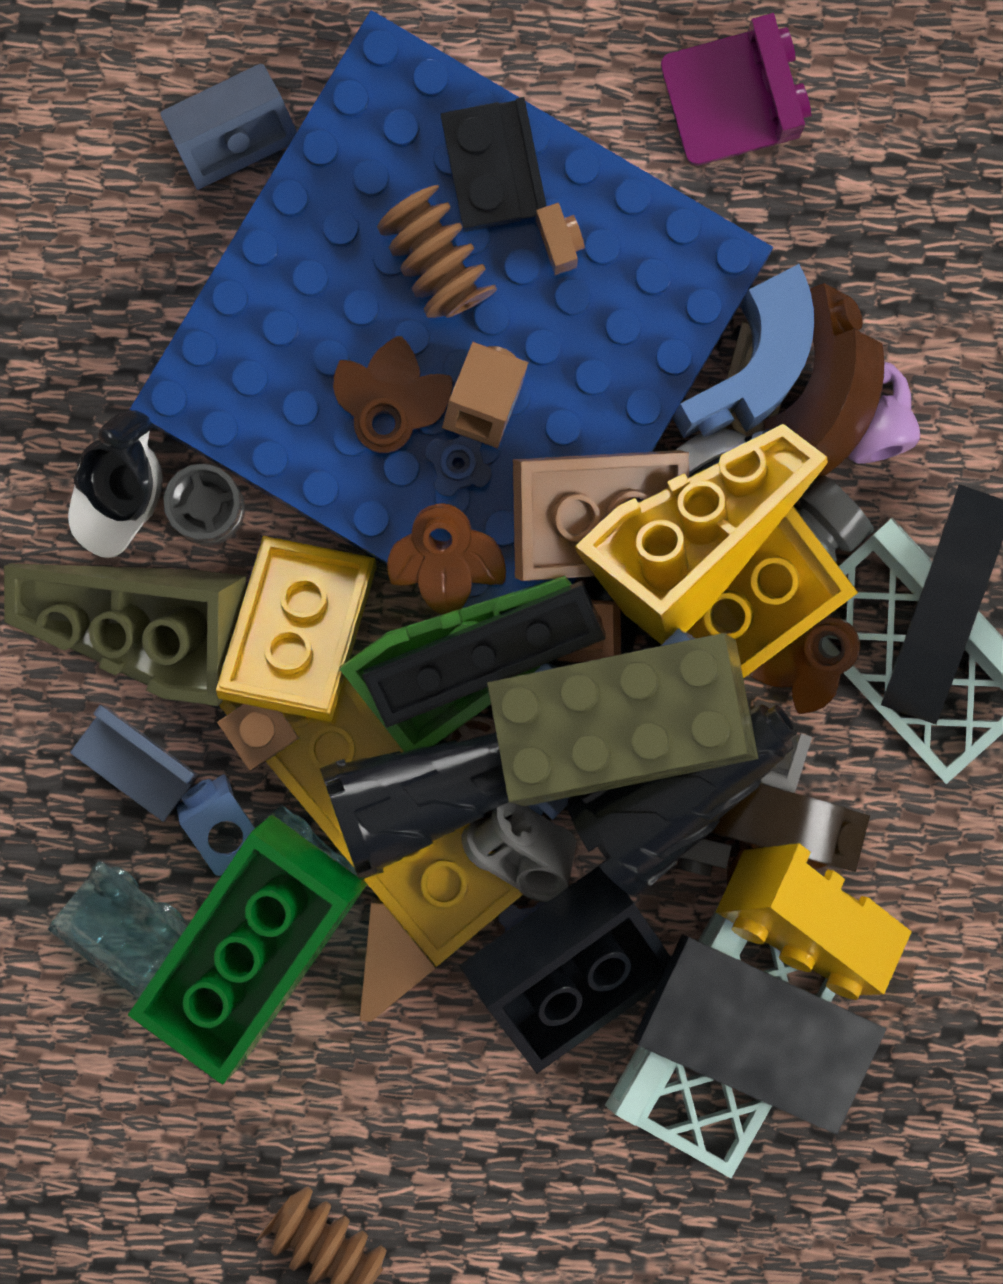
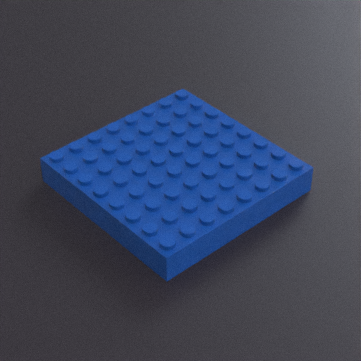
M370 10L129 410L143 412L150 418L153 428L386 566L394 543L412 533L413 522L421 510L439 503L455 506L466 515L472 530L482 532L494 538L502 551L506 564V578L503 584L487 585L472 583L471 593L462 607L465 608L553 580L521 581L515 578L513 459L653 452L671 423L678 406L684 401L740 307L747 291L752 287L768 260L773 246L525 101L546 206L559 202L564 218L574 215L582 234L585 249L576 251L578 257L577 268L554 275L536 217L464 232L462 228L451 241L453 246L472 243L474 250L463 261L465 267L483 264L486 270L475 281L476 287L495 285L497 291L477 305L450 318L446 316L427 318L423 309L433 296L415 297L412 287L421 275L413 277L403 275L400 267L409 255L392 256L389 245L398 234L383 236L379 233L377 225L387 212L400 201L422 189L439 185L437 191L428 200L430 205L448 202L451 206L450 210L440 220L442 226L460 223L462 226L440 113L495 102L504 103L514 101L520 97ZM396 336H402L415 354L420 369V377L430 374L449 375L452 377V392L472 342L486 347H502L512 352L516 358L529 362L519 396L499 447L495 448L482 443L480 448L483 463L491 468L490 481L483 487H476L472 484L467 488L458 489L453 496H443L435 489L434 482L437 475L433 463L428 461L425 456L426 447L434 439H440L445 442L460 436V434L442 428L446 410L433 425L414 429L407 443L394 452L377 453L366 448L359 441L355 433L354 417L338 404L335 397L333 383L339 361L350 360L367 368L371 358L380 347ZM380 414L373 420L372 427L379 434H389L395 427V420L389 414ZM455 458L452 464L455 468L460 469L464 466V460L462 458ZM441 528L435 529L430 533L438 541H448L452 538L447 530ZM578 577L567 579L571 584H575Z

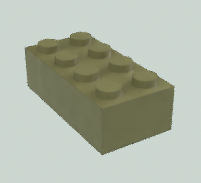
M726 633L487 682L510 803L529 806L759 759L737 643L735 639Z

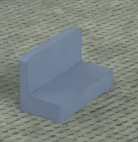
M264 64L251 67L164 109L160 113L197 190L288 147L297 133L284 101Z
M99 705L93 713L96 718L70 753L162 822H166L182 800V796L192 787L200 775L107 706Z

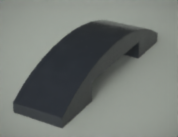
M960 484L955 493L934 558L881 705L933 724H937L1003 541V499Z

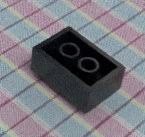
M597 866L465 960L459 967L486 1008L536 1074H538L657 988L671 956L629 895L619 888Z

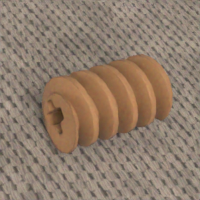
M434 185L410 195L392 207L380 220L377 228L383 236L398 234L389 245V250L392 256L409 255L400 267L403 275L406 277L421 275L412 287L415 297L433 296L423 309L427 318L442 316L450 318L482 302L496 292L497 288L495 285L476 287L475 281L486 268L483 264L465 267L463 261L474 250L472 243L453 246L451 241L463 227L460 223L442 226L440 220L450 210L451 206L448 202L430 205L429 198L439 188V185Z
M309 1186L291 1195L255 1240L259 1241L273 1232L276 1236L271 1254L277 1256L290 1247L294 1249L289 1268L293 1271L310 1262L312 1269L307 1281L309 1284H316L326 1277L331 1279L330 1284H373L384 1269L382 1264L386 1255V1248L380 1245L365 1254L363 1251L368 1234L363 1230L346 1239L345 1234L350 1222L349 1218L344 1215L328 1224L326 1221L331 1204L327 1201L310 1210L308 1205L313 1190Z

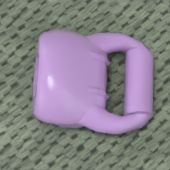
M885 361L883 384L892 382L893 395L881 396L875 415L866 433L848 456L851 461L857 464L872 463L897 456L915 447L920 440L919 424L911 411V393L908 382L893 364Z

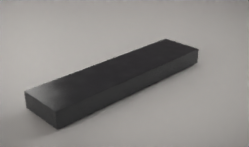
M582 580L364 669L362 676L386 728L484 689L488 687L487 682L511 678L605 640L606 633Z

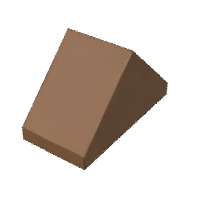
M371 902L359 1019V1021L372 1022L436 969L434 963L382 902Z

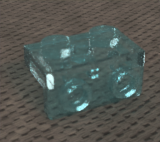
M98 861L91 869L87 880L53 919L48 930L139 999L187 926L183 916L171 905L164 902L156 903L140 891L137 881L128 872L116 866L110 868L104 862Z

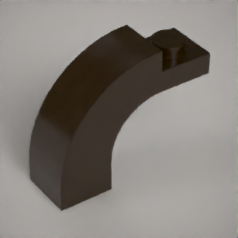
M760 784L756 790L719 819L718 825L709 834L761 847L800 843L811 852L809 860L856 872L870 815Z

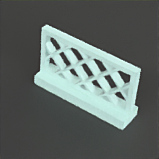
M891 518L839 566L845 575L848 574V579L854 587L855 567L872 551L890 568L889 593L858 591L855 596L847 601L846 619L853 626L854 598L889 600L887 634L857 632L859 640L887 641L886 674L860 673L854 665L844 674L943 782L947 784L1003 734V716L998 721L973 719L974 686L1000 687L1003 690V637L978 611L965 647L969 654V678H954L952 685L968 686L967 719L939 718L937 724H933L916 717L900 716L895 710L881 705L883 696L869 681L885 682L886 691L892 674L894 641L904 642L906 634H894L895 600L918 601L932 563L928 555ZM896 576L913 594L896 593ZM832 635L825 636L822 640L823 650L831 656L839 655L841 651L829 639L838 638ZM976 662L992 679L975 678ZM908 724L925 725L924 741ZM931 725L966 727L965 750L948 766L930 748ZM973 727L989 728L972 743Z
M716 910L698 940L741 960L740 954L747 943V940L731 930L734 923L717 914ZM769 945L775 967L764 970V972L788 982L787 973L798 970L787 964L784 965V962L779 959L781 951ZM826 978L816 996L831 1002L836 993L826 987L828 980ZM640 1046L637 1047L605 1104L618 1117L634 1126L637 1125L729 1178H732L772 1107L758 1099L736 1106L732 1088L722 1084L728 1109L697 1117L689 1087L710 1082L714 1079L702 1074L687 1078L684 1066ZM674 1070H676L678 1081L667 1084ZM681 1090L689 1120L664 1127L648 1118L660 1096ZM750 1112L742 1126L739 1115ZM730 1118L735 1140L723 1160L705 1149L700 1127ZM691 1130L695 1143L680 1136L678 1133Z

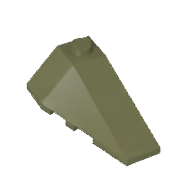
M9 563L4 566V622L63 651L70 648L99 662V668L115 676L122 673L147 685L146 691L163 699L218 706L223 700L218 699L216 687L245 596L246 576L195 569Z

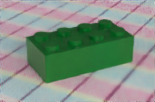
M270 815L249 834L128 1013V1016L223 1085L244 1064L365 889L367 883L359 880L355 874L274 815Z

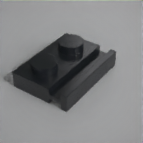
M525 97L516 98L514 101L504 103L495 102L440 113L464 232L536 217V210L546 207Z

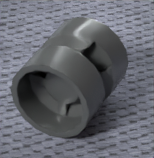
M209 464L190 465L178 471L167 484L163 497L165 514L171 526L190 542L202 546L219 545L231 539L240 529L245 516L244 497L234 480L221 468Z
M822 475L799 498L801 511L798 513L835 562L837 561L835 550L851 552L874 531L873 525L857 504L835 482L825 475Z

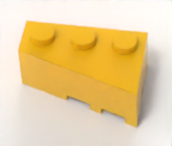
M800 843L744 850L716 910L717 914L734 923L731 930L747 941L756 944H764L766 942L781 951L779 959L790 967L803 972H811L813 970L827 978L826 987L842 997L858 1000L860 995H884L912 931L870 898L861 896L857 900L842 891L841 887L845 879L834 870L827 869L824 876L818 873L806 863L811 852Z

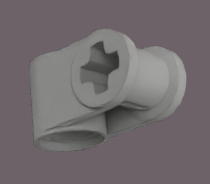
M510 802L493 809L492 816L486 820H476L465 827L462 833V845L470 861L478 868L489 871L519 889L526 897L535 901L548 902L568 888L576 849V839L566 828L552 823L531 810L528 806H521Z

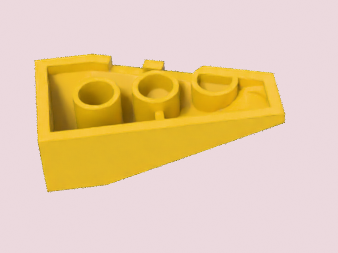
M782 424L722 454L719 463L689 478L684 473L668 481L667 489L639 503L636 498H633L617 506L575 546L576 552L622 612L662 645L678 628L687 632L710 610L827 465V456L786 425Z

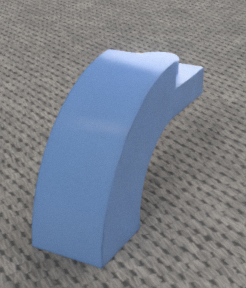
M800 264L747 291L740 304V308L751 329L753 343L751 359L748 365L736 375L680 403L673 416V420L683 438L699 430L703 437L722 430L734 421L732 416L734 412L745 432H747L770 416L787 396L805 366L814 332V308L811 291Z

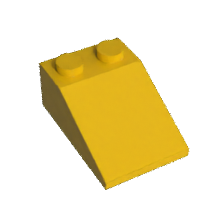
M793 506L710 610L686 633L692 635L695 639L726 633L735 639L743 678H745L855 596L858 591Z

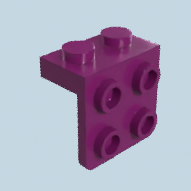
M774 13L752 18L748 31L745 33L671 52L663 57L661 61L662 75L685 157L691 165H704L801 137L805 127L804 118L811 117L810 102L804 84L798 83L794 85L788 64L796 61L793 41L787 27L778 29Z

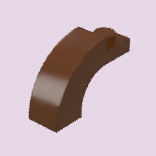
M826 283L810 288L814 308L813 343L815 350L814 367L810 380L801 396L792 406L774 417L763 420L765 430L774 429L784 424L827 456V465L813 482L839 466L859 444L875 415L884 380L883 344L859 331L863 324L862 315L853 298Z

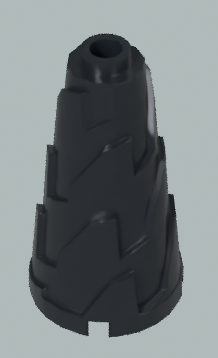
M762 704L757 707L753 705L749 708L759 759L573 796L568 799L569 814L588 852L598 847L606 858L598 866L619 888L630 895L638 896L652 886L678 862L683 854L711 833L720 822L719 819L756 790L761 783V779L794 748L791 738L797 735V731L789 716L780 706L775 705L769 709Z
M496 732L460 742L453 740L430 747H420L405 752L397 751L345 762L342 759L320 768L359 880L383 873L384 867L433 844L434 840L450 834L458 828L485 817L484 813L509 803Z

